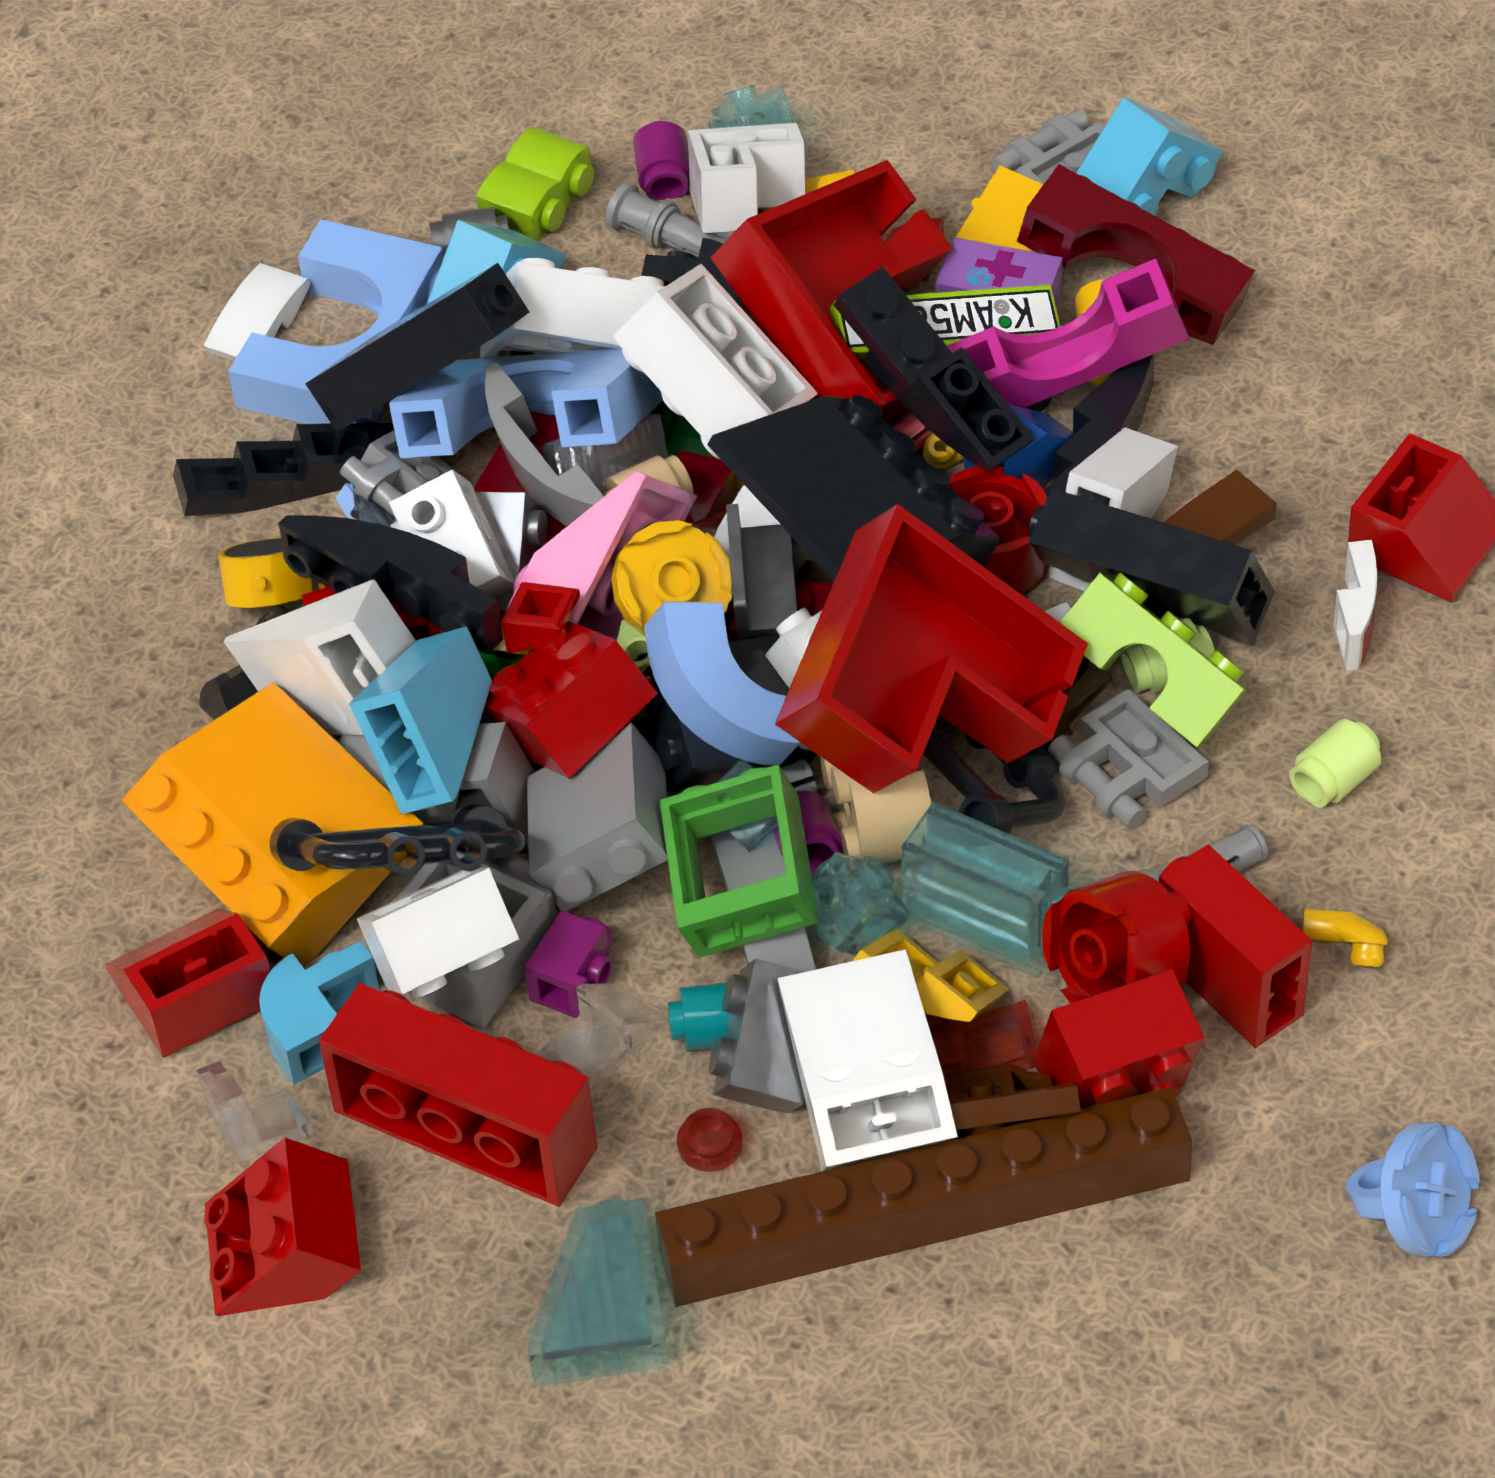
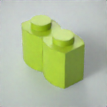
M534 126L528 128L513 144L505 161L494 167L483 181L476 195L478 208L494 206L495 217L507 216L509 230H514L539 241L548 230L551 232L557 231L563 223L568 205L576 196L583 197L590 190L594 180V168L591 166L589 147Z

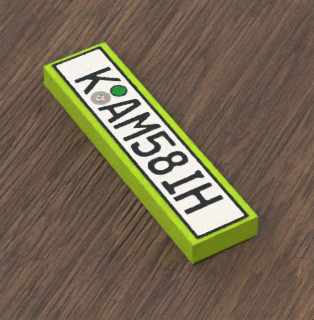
M1051 284L906 295L946 346L993 326L1002 331L1018 335L1038 334L1060 327ZM832 304L829 310L833 326L856 358L863 360L869 349Z

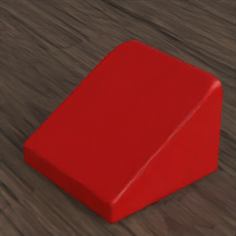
M521 582L501 621L507 652L517 653L532 647L533 642L560 634L580 598L579 589Z

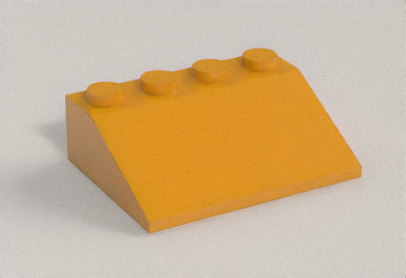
M274 682L161 754L121 800L232 912L239 914L245 925L269 949L284 958L293 953L302 967L315 959L391 871L383 867L332 869L318 865L305 871L292 870L279 864L271 854L269 843L274 828L281 821L292 817L302 818L315 823L323 833L425 825L413 812L401 814L391 792ZM406 852L394 853L396 864L402 860Z

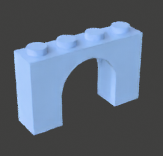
M320 219L298 255L301 276L308 278L311 282L307 293L360 305L373 311L379 317L362 335L348 342L332 346L303 345L252 332L228 370L235 407L304 424L330 423L305 383L378 332L426 305L444 258L443 247ZM384 404L353 423H368L369 419L376 421L383 411Z
M622 348L457 360L395 397L389 402L399 456L400 458L454 455L476 435L494 427L486 401L485 374L486 367L497 361L523 394L529 410L546 415H556L561 447L617 444L663 401L661 391L650 378L627 362L623 356Z

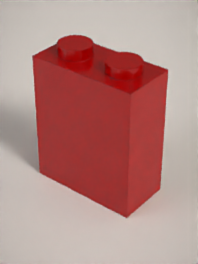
M1209 844L1189 857L1182 856L1173 860L1163 870L1162 874L1159 875V882L1169 892L1176 891L1180 893L1188 902L1191 910V920L1187 926L1190 938V961L1186 983L1251 1046L1257 1048L1304 1016L1313 941Z

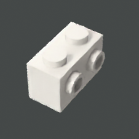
M450 470L389 502L397 520L391 524V527L439 543L465 556L470 584L493 597L513 589L515 580L470 481L454 470Z
M482 866L474 870H460L357 918L387 990L400 994L409 992L411 998H418L440 989L447 984L445 974L466 964L469 971H474L499 961L505 956L502 947L519 940L489 868Z

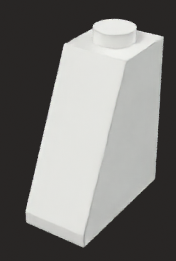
M1125 427L1070 471L1065 492L1151 519L1168 493L1178 446ZM1049 565L1048 578L1086 591L1092 583Z

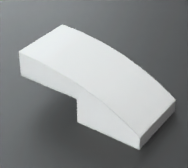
M260 263L250 272L231 296L204 343V348L208 353L234 361L252 332L275 337L279 327L287 329L295 319L311 285L310 280Z

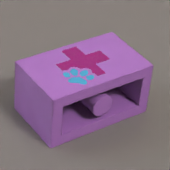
M956 237L953 238L951 243L953 250L944 260L935 282V293L1051 284L1057 308L1062 295V257Z

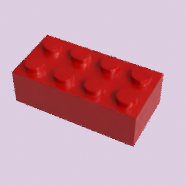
M359 982L319 1039L334 1112L557 1207L561 1206L598 1148L588 1076L583 1075L576 1067L560 1060L552 1062L527 1052L518 1043L509 1038H494L469 1028L463 1021L447 1013L438 1015L413 1005L408 999L395 991H380Z

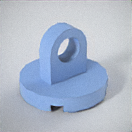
M1420 1122L1409 1124L1396 1135L1385 1158L1369 1162L1358 1168L1349 1177L1346 1183V1190L1355 1211L1361 1217L1385 1219L1387 1229L1399 1248L1417 1257L1450 1256L1462 1246L1475 1224L1477 1208L1469 1207L1471 1190H1479L1480 1180L1474 1152L1461 1131L1451 1125H1441L1438 1122Z

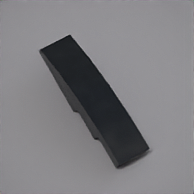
M1154 354L1117 369L1073 408L1074 435L1055 451L1054 481L1044 489L1047 497L1051 488L1065 492L1070 471L1123 428L1126 427L1134 431L1138 430L1153 387Z
M331 423L296 424L292 441H236L233 458L176 459L173 478L184 516L255 511L339 491L345 483H351L340 474V470L345 462L352 456L361 461L370 443L394 430L393 423H352L336 432Z

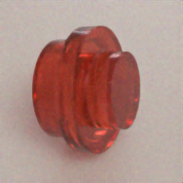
M703 1108L691 1113L681 1125L677 1134V1149L681 1159L688 1166L699 1171L713 1172L722 1170L733 1164L742 1151L743 1140L739 1125L726 1112L717 1108Z

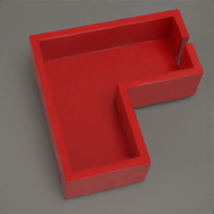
M888 159L746 219L710 257L725 277L729 286L735 291L756 320L760 329L818 393L813 399L822 396L850 399L853 395L864 396L881 407L883 410L882 417L886 421L907 412L908 409L881 382L864 360L856 358L833 326L829 308L841 293L882 266L903 292L913 288L953 250L924 209L917 211L887 242L881 237L917 200Z
M897 504L855 531L775 725L873 794L917 770L939 714L1009 763L1053 739L1068 699V695L1063 693V691L1072 687L1088 643Z

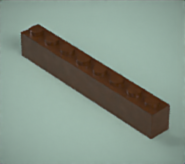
M1168 1087L1082 1108L1081 1112L1040 1118L655 1212L659 1252L675 1307L1188 1182L1190 1181L1192 1138L1173 1089Z

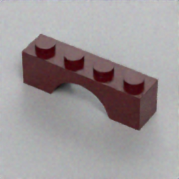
M1058 164L1027 206L1017 238L1018 243L1037 253L1062 257V267L1064 268L1078 261L1097 257L1121 260L1135 267L1156 258L1172 292L1188 336L1214 345L1242 305L1255 273L1254 269L1239 262L1236 258L1222 253L1191 236L1185 230L1176 228L1141 209L1137 204L1117 196L1093 183L1087 177L1079 175Z

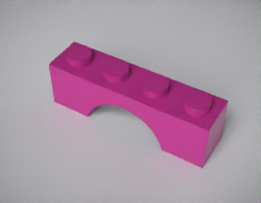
M1155 258L1103 280L1099 294L1093 304L1079 317L1059 328L1038 334L1018 335L1002 331L993 326L947 347L952 353L963 347L1007 404L1025 408L1190 338L1172 292Z

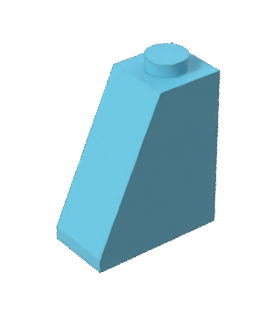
M467 626L415 641L349 703L401 814L452 802L458 796L492 683Z

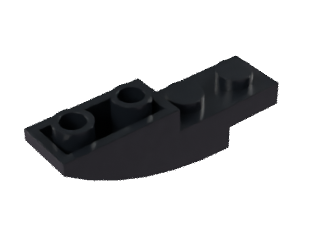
M883 266L838 296L833 304L834 307L869 349L863 359L892 394L925 427L968 461L990 472L1035 439L963 347L953 353L950 351Z
M286 515L278 523L284 550V560L290 569L300 577H310L333 590L335 594L374 579L389 602H396L405 613L414 617L421 616L443 629L444 632L467 626L477 649L487 655L503 640L498 599L470 584L465 556L439 543L410 532L350 518Z

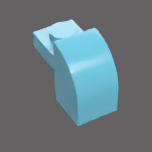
M361 940L341 951L327 954L317 964L306 970L294 954L291 953L278 962L264 980L259 1001L268 1045L273 1057L293 1085L325 1069L319 1039L359 982L379 990L373 956Z

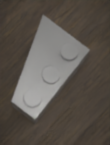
M506 722L479 724L458 796L452 802L412 812L425 825L452 823L456 814L462 808L471 804H481L494 808L502 814L507 826L518 829L524 835L525 846L519 853L528 854L527 776L536 771ZM342 735L339 743L390 791L364 735Z

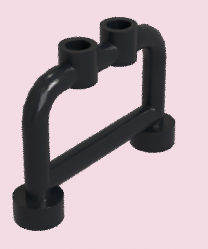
M932 730L923 755L966 798L961 803L958 811V826L962 836L969 843L977 846L999 843L1008 837L1012 828L1049 823L1062 815L1066 804L1063 791L1053 779L1055 761L1047 750L1043 748L1034 749L1009 763L994 754L1004 764L1003 772L1007 782L1015 788L1027 787L1038 798L1008 803L1003 796L995 793ZM965 733L968 742L974 748H986Z
M471 804L462 808L456 814L452 823L324 833L315 823L302 818L292 817L281 821L274 828L270 836L269 845L272 856L279 864L296 871L309 870L316 865L332 869L383 867L400 875H411L416 873L423 864L443 862L462 870H474L485 859L502 858L519 853L525 846V838L518 829L507 826L504 817L496 809L481 804ZM456 848L467 851L466 855L458 859ZM406 852L404 860L396 864L394 853Z

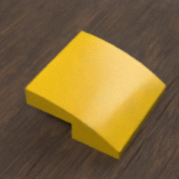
M897 928L862 948L852 960L856 961L906 949L924 1012L951 1020L971 1022L1002 1000L1010 990V988L962 949L938 962Z

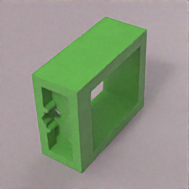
M779 764L768 768H753L745 771L738 777L708 786H693L685 789L681 794L659 800L677 928L699 958L819 923L799 796ZM777 816L786 874L705 897L697 839Z

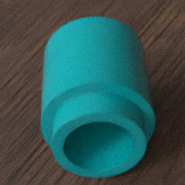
M727 982L680 987L679 1001L668 1002L671 1039H684L686 1052L713 1049L718 1036L725 1037L730 1013L722 1011V1001Z

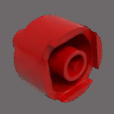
M976 466L950 476L949 486L963 500L978 507L985 516L983 521L1001 538L987 561L985 568L1020 594L1040 584L1045 578L1048 565L1043 563L1029 543L1030 538L1028 535L1030 520L1035 509L1039 505H1044L1047 500V495L1040 484L1023 473L1022 480L1004 475V467L997 466L990 472Z
M1124 871L1074 889L1064 894L1065 896L1059 902L1052 904L1045 914L1042 926L1044 958L1050 972L1059 969L1061 976L1068 986L1060 991L1070 1003L1173 969L1181 987L1187 982L1190 961V938L1187 926L1191 920L1190 907L1180 893L1176 891L1169 892L1160 882L1145 873Z

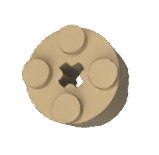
M820 757L827 791H834L836 802L839 805L840 812L833 813V817L842 839V850L848 865L855 864L857 868H864L933 854L934 848L927 841V839L935 838L931 800L924 769L916 770L873 794Z

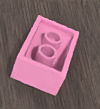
M635 471L533 554L529 564L519 572L513 586L514 594L507 608L510 606L521 582L579 589L580 598L568 621L617 641L621 622L625 620L614 601L611 580L617 555L635 533L655 522L675 520L684 522L697 496L687 490Z

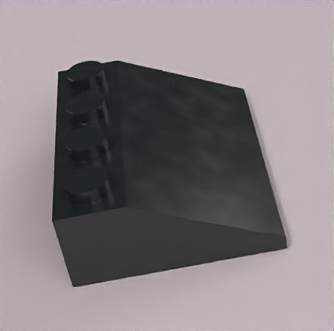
M853 395L851 399L822 396L713 434L707 444L833 581L836 579L855 531L897 504L983 567H985L1001 539L983 521L985 517L983 512L974 504L963 500L949 486V477L938 468L929 465L915 451V442L907 435L894 430L882 417L883 410L881 407L864 396Z

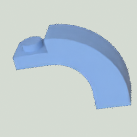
M663 602L646 623L644 630L649 662L655 681L663 697L678 718L706 743L732 757L762 765H780L798 745L802 749L810 750L775 725L786 696L770 692L757 685L736 663L728 644L723 603Z

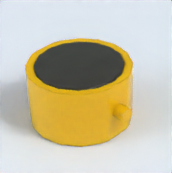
M281 537L248 541L232 545L218 552L224 599L227 606L255 608L296 601L302 598V594L313 592L311 578L300 577L286 564L283 557L284 550Z

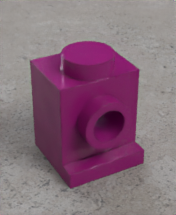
M561 910L524 966L529 1000L586 1022L591 1014L590 992L592 990L602 991L612 973L614 960L609 955L608 948L614 941V935L610 928L597 919L580 918Z

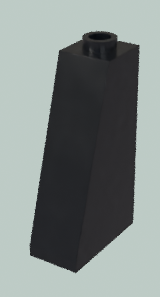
M496 263L378 332L306 382L305 385L336 432L495 338L530 313L499 263Z
M1051 488L1045 504L1039 505L1035 509L1030 520L1028 529L1029 543L1043 563L1090 582H1093L1099 573L1107 575L1110 579L1114 580L1121 572L1149 595L1143 603L1165 612L1169 611L1182 619L1189 618L1194 624L1203 625L1209 630L1253 646L1275 591L1252 550Z

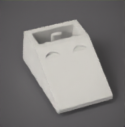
M373 579L225 638L224 644L258 692L274 682L330 735H363L349 703L416 640Z
M906 949L777 978L822 1171L954 1140L958 1137L942 1069Z

